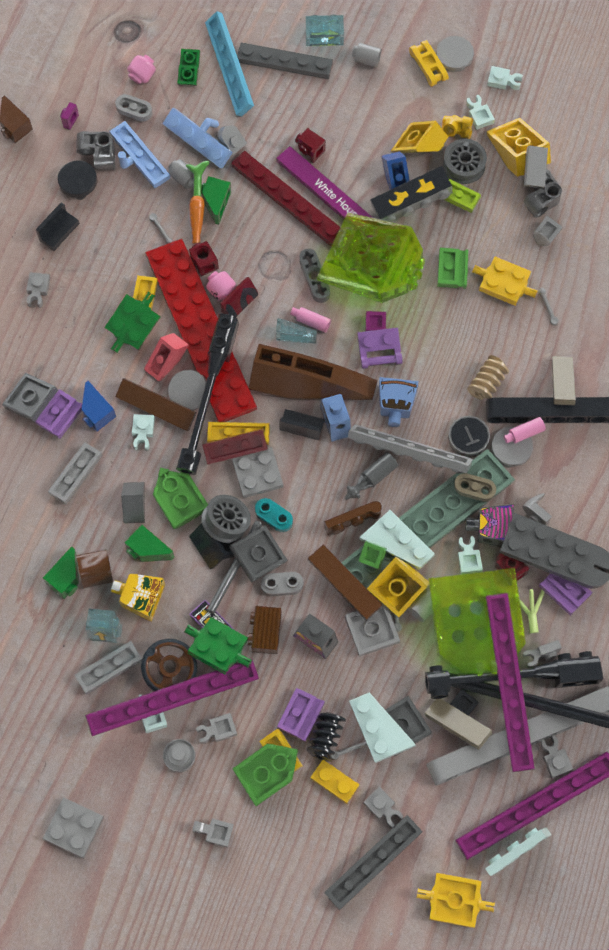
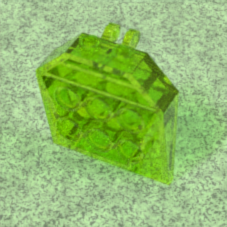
M348 212L317 276V281L384 303L407 294L409 290L417 289V280H420L423 276L420 270L423 269L425 264L423 248L413 228L410 226ZM386 259V260H388V261H386V262H381L380 260Z
M515 568L428 579L437 656L460 674H477L480 676L484 674V671L496 674L497 664L494 655L486 596L508 593L518 655L526 641ZM471 603L480 605L481 611L479 614L472 613L470 609ZM455 605L459 608L460 612L457 617L449 614L450 606ZM475 629L483 630V640H478L474 637ZM454 631L462 633V642L457 643L453 640L452 634Z

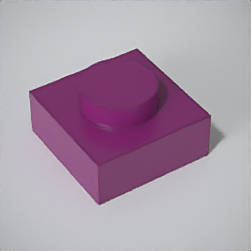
M69 102L60 115L63 127L68 130L72 128L79 116L76 104Z
M366 311L365 331L386 329V312Z

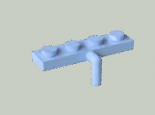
M172 108L163 122L164 126L219 168L224 167L233 153L206 132L209 127L217 128L219 126L217 120L206 118L199 127L180 111Z
M126 121L109 131L112 138L123 150L118 153L122 169L135 164L154 189L171 179L167 170Z

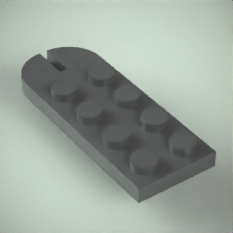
M513 514L499 553L590 589L599 588L609 580V553L604 548L519 514Z

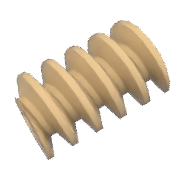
M489 355L488 360L484 362V366L480 368V372L476 374L475 379L468 386V392L480 400L492 398L491 393H496L495 387H500L501 383L499 380L503 381L505 379L504 374H508L509 369L500 358Z

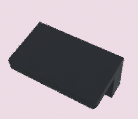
M61 202L36 228L39 241L55 251L80 223L77 218L66 211L65 204Z
M285 409L283 417L280 418L279 427L280 431L320 440L325 419Z
M202 523L189 535V538L210 569H214L222 560L234 557L229 548L233 543H223L215 540L205 531Z

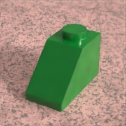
M208 176L206 183H202L201 194L213 221L219 225L231 195V182Z
M143 525L124 542L127 549L126 553L134 560L138 558L141 562L173 560L175 557L173 550Z
M72 546L43 577L45 583L63 599L67 596H72L79 584L77 553Z

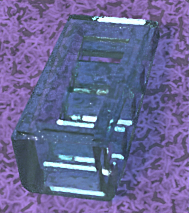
M277 318V341L312 344L317 342L316 330Z

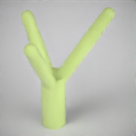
M533 589L529 590L530 611L518 596L514 597L519 606L528 615L530 633L539 632L536 614L545 593L542 589L535 607Z

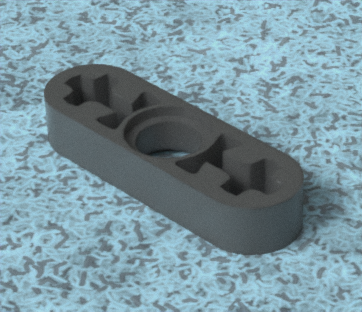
M304 249L299 255L302 271L313 299L318 303H324L330 298V287L317 253L313 249ZM306 256H309V258H311L312 266L310 267L308 260L305 259ZM311 272H318L320 277L313 280L309 277V274ZM318 285H320L322 292H324L323 296L318 293Z

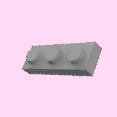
M84 442L48 490V493L62 503L67 504L103 456L102 453Z
M130 641L75 674V677L85 694L88 695L140 663L142 658Z

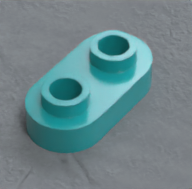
M268 498L260 499L256 503V516L279 532H287L292 528L293 517L289 511ZM266 505L269 507V509L267 511L262 510V507ZM285 517L286 521L280 522L279 518Z

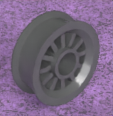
M459 139L452 142L444 153L443 169L447 177L460 184H470L479 180L485 171L487 162L486 151L481 144L471 139Z
M218 495L212 498L204 509L201 521L205 531L212 538L223 543H233L238 541L249 528L251 515L246 505L238 498L231 495Z

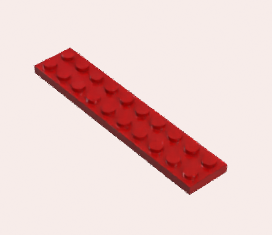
M179 239L147 251L145 254L155 278H157L158 285L181 338L188 344L187 351L195 370L207 380L208 351L217 316L184 241ZM233 352L229 362H224L218 376H216L210 398V404L218 422H227L257 410V405Z

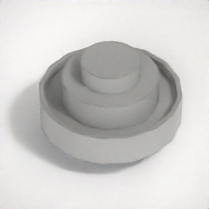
M184 739L172 740L163 751L164 763L173 772H185L195 762L196 754L194 747Z

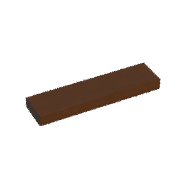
M126 378L122 379L115 396L185 431L190 430L197 412Z
M324 544L308 557V561L366 621L382 607V604Z

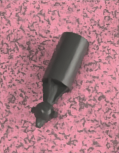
M388 452L383 454L361 473L356 486H347L348 490L345 499H359L361 497L359 495L361 490L370 487L374 488L398 467L395 458Z

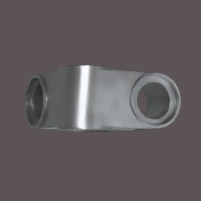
M82 131L77 133L76 153L94 155V169L96 170L115 169L114 144L110 133L107 131Z
M546 168L545 187H533L535 191L530 193L523 201L535 218L542 216L546 211L557 206L561 198L562 187Z

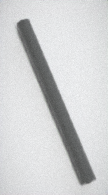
M255 521L248 535L261 528L262 523ZM236 558L207 608V611L211 614H215L240 567Z

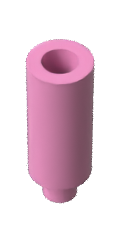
M293 307L290 315L296 317V321L325 333L331 323V319L302 307L300 310Z
M538 417L510 429L509 434L504 436V440L506 443L513 441L516 444L545 431V424Z

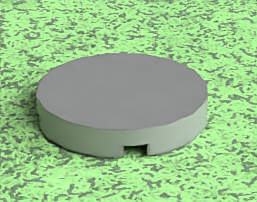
M449 36L438 44L436 55L446 70L455 72L464 70L465 67L472 63L474 50L471 43L465 38Z
M183 370L175 374L168 386L170 400L191 410L198 409L205 389L206 378L193 370Z
M515 427L500 429L494 435L491 444L494 457L507 467L525 464L530 459L533 451L531 437L516 444L513 441L505 442L504 436L509 434V430Z

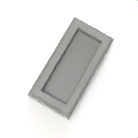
M530 145L527 147L524 186L545 187L548 148Z

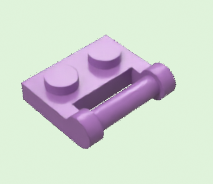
M398 328L357 333L362 369L373 365L396 363L397 365L403 363ZM394 349V355L367 358L366 352Z

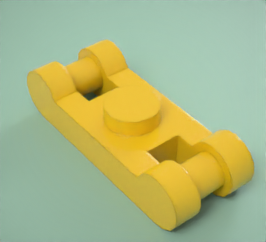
M427 40L422 41L418 46L413 45L409 47L411 57L415 59L431 87L437 85L439 81L449 79L446 69ZM437 70L438 74L434 75L433 71Z

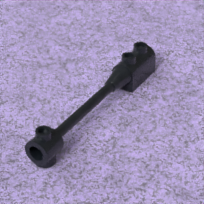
M221 313L218 315L208 351V378L189 447L188 449H181L176 470L188 473L189 475H196L202 454L196 451L216 376H218L224 362H229L239 327L238 319L229 314Z
M592 651L581 652L578 658H571L570 653L559 654L558 659L553 662L536 666L532 669L520 670L521 678L555 679L556 688L599 684L604 679L600 658L592 656ZM441 665L429 667L430 672H425L427 694H431V699L448 697L451 685L498 681L497 672L450 676L449 671L443 670Z

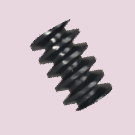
M329 712L320 713L318 718L321 721L315 724L319 730H313L312 734L316 738L310 739L312 746L307 747V752L317 759L332 762L327 756L335 754L330 747L338 746L333 741V738L341 737L336 733V730H343V727L338 723L346 722V719Z

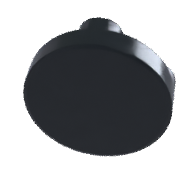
M71 161L65 164L58 173V184L62 192L78 200H82L90 194L98 182L95 169L85 161Z

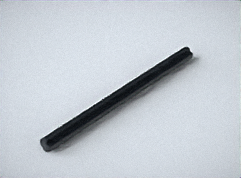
M449 673L450 676H459L457 674ZM479 682L451 685L452 687L501 700L500 688L495 684ZM523 692L526 707L609 728L608 714Z

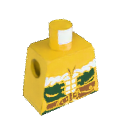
M129 574L126 583L115 580L111 592L121 595L119 602L123 608L152 622L165 587V582L160 577Z

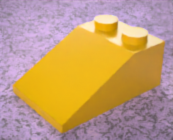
M521 118L487 131V136L503 162L517 177L525 175L526 151L529 145L548 148L547 164L551 163L550 143Z

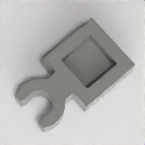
M30 272L26 289L27 293L30 294L27 297L29 307H31L34 300H38L39 308L43 306L41 295L47 296L50 274Z
M231 713L210 719L211 726L209 727L201 725L196 728L197 733L201 731L207 733L204 738L199 739L201 744L207 743L214 736L216 742L237 736Z
M555 735L551 737L553 746H547L545 740L540 742L541 748L548 753L543 759L551 778L573 770L565 749L558 751V739Z
M378 787L363 802L378 819L384 815L387 825L391 828L395 827V824L391 821L392 816H397L400 820L403 819L400 811L391 808L395 802L381 787Z

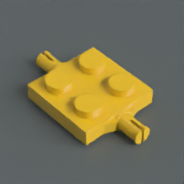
M496 256L487 269L476 265L473 268L472 273L483 277L479 291L514 306H516L523 294L533 298L537 295L538 290L527 286L531 275L530 270Z
M436 873L435 883L431 891L418 888L416 898L430 900L429 920L475 928L476 918L480 910L494 912L493 907L495 906V902L481 900L480 890L482 881Z

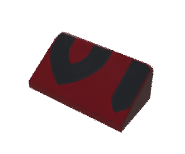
M246 277L220 302L222 313L237 317L258 296V291L249 277Z

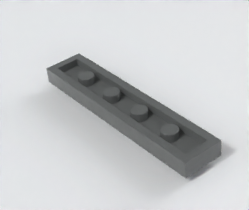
M242 42L237 54L239 63L329 79L333 65V59Z
M406 815L329 887L324 894L340 911L423 831Z

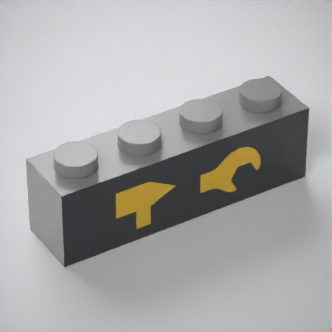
M440 166L370 199L371 206L382 226L385 224L391 225L402 216L408 217L421 207L427 208L438 199L444 200L453 193L452 185L443 167Z

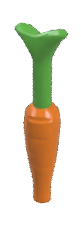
M209 161L201 162L196 166L186 165L194 175V196L190 199L189 204L192 244L200 243L205 201L201 197L202 175L209 165Z

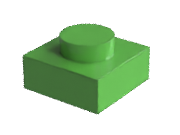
M365 541L359 562L380 569L387 548Z

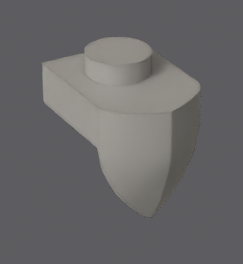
M234 125L224 126L218 132V139L233 152L232 155L247 144Z
M546 216L534 231L535 242L540 246H549L563 227L549 216Z
M545 493L529 499L522 507L529 516V519L548 525L552 516L538 505Z

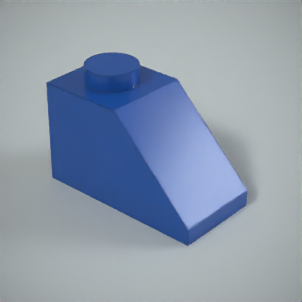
M399 151L381 156L384 174L390 190L410 181L406 156Z
M89 381L85 382L82 403L84 418L82 419L89 428L93 427L98 432L116 418L113 407Z

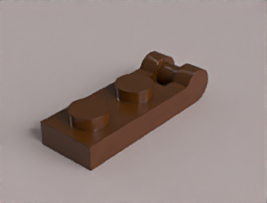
M373 501L324 521L327 535L332 533L334 535L339 534L351 525L353 527L359 526L368 518H380L382 505L378 501Z

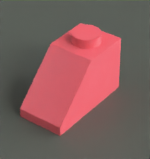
M175 333L161 337L144 370L157 381H161L181 360L188 344Z

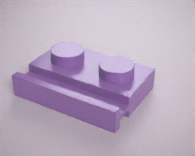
M59 389L35 423L61 439L81 413L82 403L77 402L76 399Z
M551 573L539 585L570 616L593 593L586 587Z
M296 688L277 725V729L306 742L325 701Z

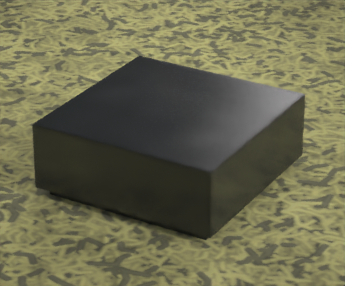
M463 689L460 690L450 703V705L468 716L479 704L476 699Z

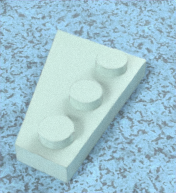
M391 510L383 515L359 538L363 542L369 541L387 548V553L418 570L435 556V553Z
M370 692L349 701L375 763L416 746Z
M547 827L539 831L534 828L525 835L527 839L519 844L516 841L507 847V854L502 857L498 854L488 861L490 866L485 868L490 876L495 875L518 859L520 855L531 850L540 841L547 839L552 834Z

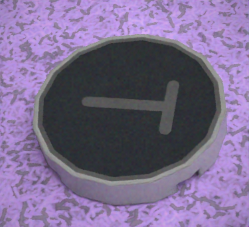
M464 416L455 420L450 427L448 435L449 443L453 450L468 457L482 453L486 449L490 438L489 428L485 422L474 416Z

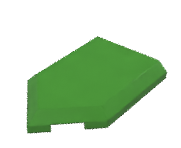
M160 467L153 496L173 529H178L202 515L208 503L188 473L174 472Z
M267 743L232 768L255 806H258L292 782L298 749Z

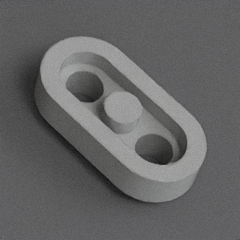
M127 94L120 95L115 101L116 109L122 115L138 121H147L152 117V107L147 101Z
M296 572L267 574L261 580V589L267 596L295 595L303 589V578ZM291 579H294L297 581V583L295 585L289 584V581ZM274 581L275 585L273 587L268 586V582Z

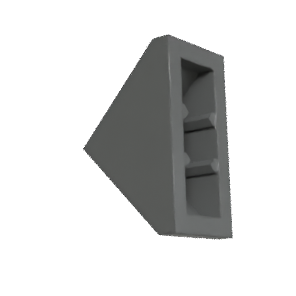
M145 482L123 483L121 494L123 522L145 523Z

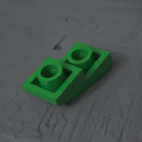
M181 49L178 85L197 86L200 50Z

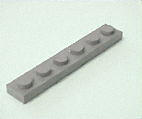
M356 424L348 433V438L353 439L358 444L366 443L373 445L375 449H387L395 455H407L415 461H427L435 467H447L456 473H467L473 459Z

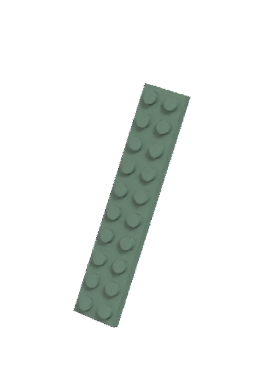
M488 449L472 461L471 468L467 472V474L494 482L496 485L494 497L515 481L513 476ZM463 473L454 474L399 517L429 548L488 503L459 495L455 491V479ZM461 484V487L466 489L468 488V485ZM486 489L481 490L483 494L489 493ZM362 546L341 563L367 589L395 556L386 552L381 568L377 569L359 562L363 549Z

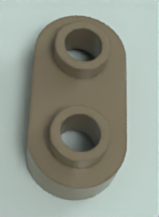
M467 473L460 474L455 479L454 489L459 495L488 502L496 494V485L489 479ZM461 484H467L468 488H462ZM486 489L489 493L483 494L481 490Z

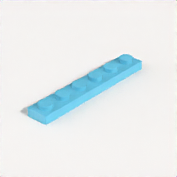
M216 11L205 24L237 116L242 117L254 104L223 14Z

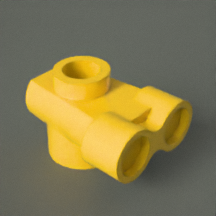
M445 115L442 120V129L448 137L458 134L461 135V138L470 139L472 136L473 118Z

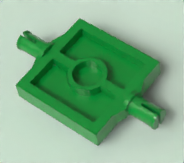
M148 291L142 301L135 300L128 294L125 295L104 327L117 338L110 349L118 353L125 343L140 350L161 318L160 315L149 307L155 295Z
M212 617L200 630L190 625H187L184 633L195 638L188 650V654L226 675L230 667L236 662L246 668L251 665L252 659L241 654L242 649L248 642V637Z

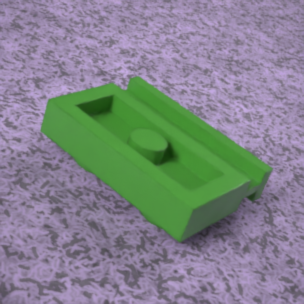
M440 247L437 287H463V289H466L468 250L462 251L460 249Z

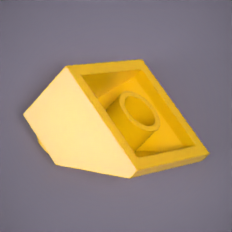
M436 120L412 122L391 149V152H437L444 147L448 136Z
M395 557L367 589L397 617H400L427 588L430 582L415 568Z

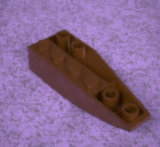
M259 344L253 361L249 390L285 399L322 400L341 394L343 400H373L378 380L318 358Z

